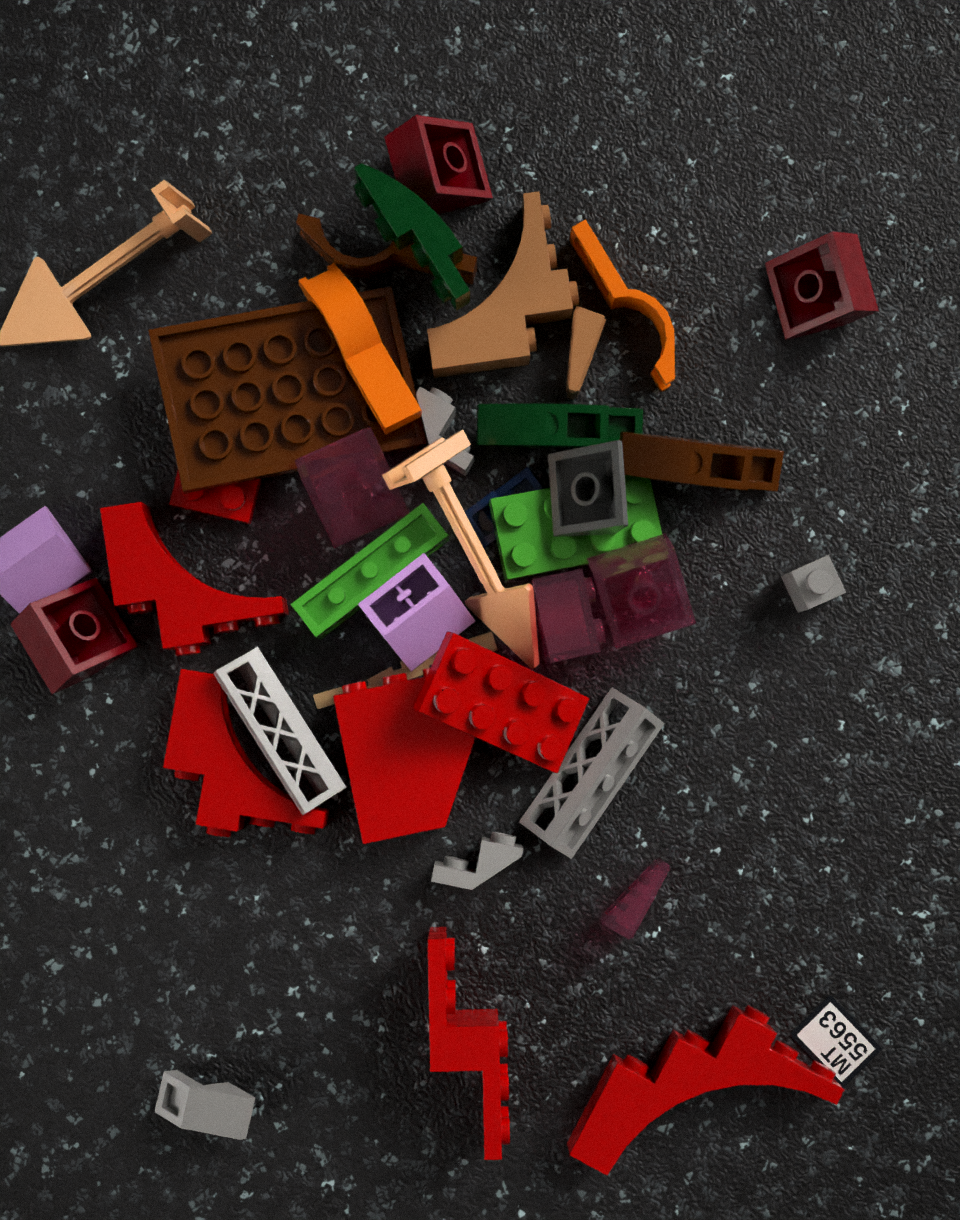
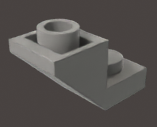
M420 386L416 392V397L422 409L421 418L429 445L444 436L456 416V408L451 405L453 399L446 393L434 387L429 392ZM468 446L444 464L466 476L474 464V456L469 453L471 447Z
M492 832L491 838L482 837L476 869L468 868V860L445 856L444 862L435 861L431 882L473 890L521 858L523 846L515 843L516 836Z
M178 1070L164 1071L155 1113L181 1129L242 1140L247 1137L255 1097L229 1082L202 1085Z

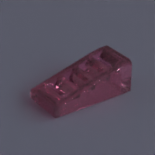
M660 858L653 861L602 913V916L599 918L601 924L629 940L630 938L633 939L666 878L670 865Z

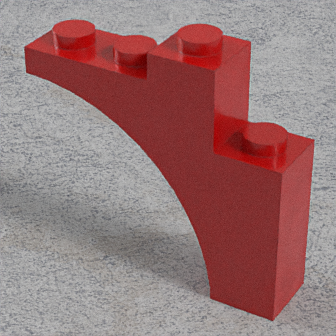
M136 502L100 508L114 606L127 609L128 614H141L153 611L152 604H156L163 649L175 650L176 656L201 653L200 646L211 644L209 628H214V634L234 632L239 630L238 623L254 621L255 627H265L280 624L279 617L289 615L287 599L282 596L260 598L233 595L216 590L191 575L178 563L164 545L153 522L150 507L146 504Z
M181 669L163 768L175 770L174 777L179 779L199 781V775H204L195 825L206 826V834L220 837H231L232 831L237 832L243 829L245 816L251 817L250 824L274 827L275 821L291 823V831L305 834H315L316 828L323 829L327 826L329 809L317 806L302 816L290 795L272 784L250 761L234 731L229 712L228 697L214 674Z

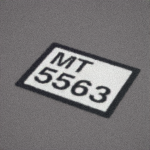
M831 995L790 1034L813 1060L836 1072L834 1079L843 1088L882 1050L875 1040Z

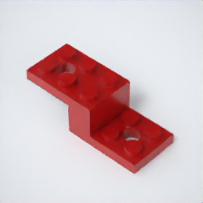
M430 927L428 935L430 1072L483 1071L484 1160H502V1145H510L509 1107L501 1106V1101H509L508 1064H500V1057H508L507 1021L498 1020V1009L456 1010V980H448L447 971L455 970V938H447V927Z

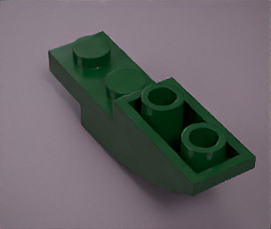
M362 163L354 167L357 183L353 185L354 191L365 208L371 205L379 218L375 219L374 222L386 242L393 240L399 251L414 242L410 249L421 268L428 266L436 278L432 280V285L442 302L445 303L450 300L456 311L469 304L470 289L455 267V264L463 260V247L445 222L418 195L397 180Z
M583 404L477 405L476 446L551 449L581 448L619 440L620 432L643 434V409L617 408L609 407V405Z

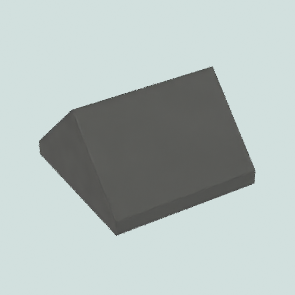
M616 440L548 454L553 536L616 534L628 526L622 441Z

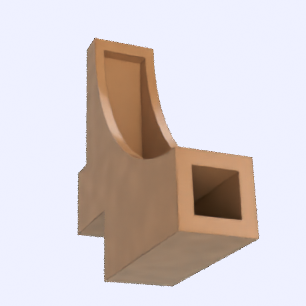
M539 192L523 194V231L515 259L498 287L479 306L466 315L442 326L427 329L434 378L529 365L530 352H536L537 347L534 327L526 328V325L571 319L573 306L579 305L576 281L569 282L568 270L551 271V269L557 268V258L554 244H547L545 230L551 229L550 210L548 204L541 205Z

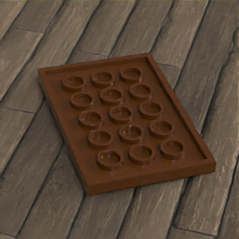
M392 287L358 292L372 316L383 345L417 401ZM311 301L148 330L184 494L425 447L427 444L421 417L385 435L345 366L342 353L330 327L319 309Z

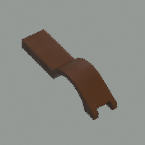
M298 213L296 224L301 229L300 236L330 265L335 263L344 274L351 277L371 278L388 272L395 265L433 274L428 266L421 268L410 249L414 242L399 251L393 241L387 249L375 256L351 257L343 255L329 244L325 238L320 218ZM463 254V260L455 264V267L465 283L473 284L477 271V257Z

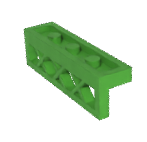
M422 503L291 603V606L314 636L318 639H323L361 609L358 604L416 558L423 553L429 557L449 542V535L425 504Z

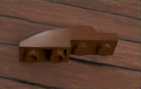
M620 432L619 441H622L625 475L730 489L778 491L784 455L782 450Z

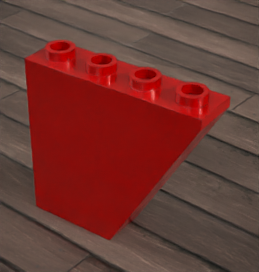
M430 668L422 669L424 677L407 680L406 673L391 675L382 678L383 686L368 689L366 681L341 686L343 694L333 696L363 844L446 826L475 737L413 709Z

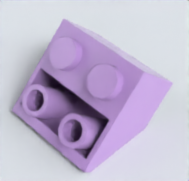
M425 553L358 604L411 672L439 650L447 631L459 635L476 622Z

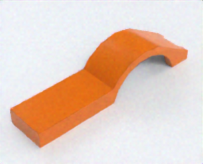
M586 219L571 228L569 241L610 309L625 307L637 310L649 318L659 332L662 349L659 360L654 365L650 375L660 392H663L670 388L671 382L675 380V336L668 311L656 298L640 290L628 289L588 222Z
M333 263L327 266L326 272L309 280L306 277L299 279V286L307 300L316 305L330 327L342 353L345 366L385 435L422 417V409L383 345L376 325L363 299L336 264Z

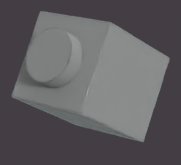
M829 555L781 576L798 613L846 593Z

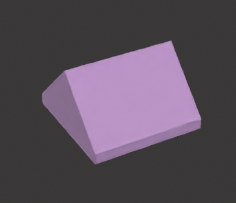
M46 506L0 537V595L19 614L29 603L70 588L93 572Z

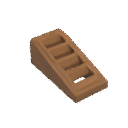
M579 306L575 307L572 318L566 385L567 398L572 400L577 399L606 322L604 315Z

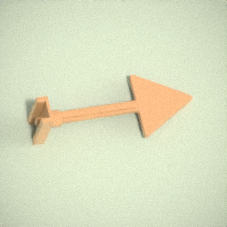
M163 180L151 189L163 209L152 218L153 222L61 287L42 258L35 257L0 330V346L89 340L91 333L73 307L75 300L163 237L168 239L181 229L198 242H201L213 234L207 225L191 214V210L195 208L193 202L166 180Z
M461 430L446 440L443 437L437 439L382 474L390 490L422 478L429 492L433 491L487 592L471 596L465 600V605L531 669H534L540 662L533 586L529 583L511 588H504L491 561L449 483L452 480L444 463L471 445L464 430Z

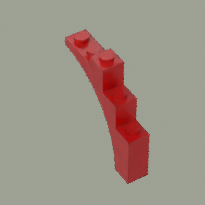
M732 1005L710 1049L707 1048L709 1041L690 1030H687L685 1035L672 1030L651 1073L647 1072L649 1067L639 1059L628 1054L625 1059H622L613 1054L574 1128L567 1146L570 1156L608 1175L627 1145L650 1122L675 1105L705 1092L738 1085H775L805 1091L837 1105L845 1089L834 1079L836 1072L815 1060H813L811 1066L796 1059L799 1054L798 1051L781 1041L776 1040L773 1046L772 1043L777 1033L767 1024L770 1019L767 1015L749 1005L746 1006L744 1011Z

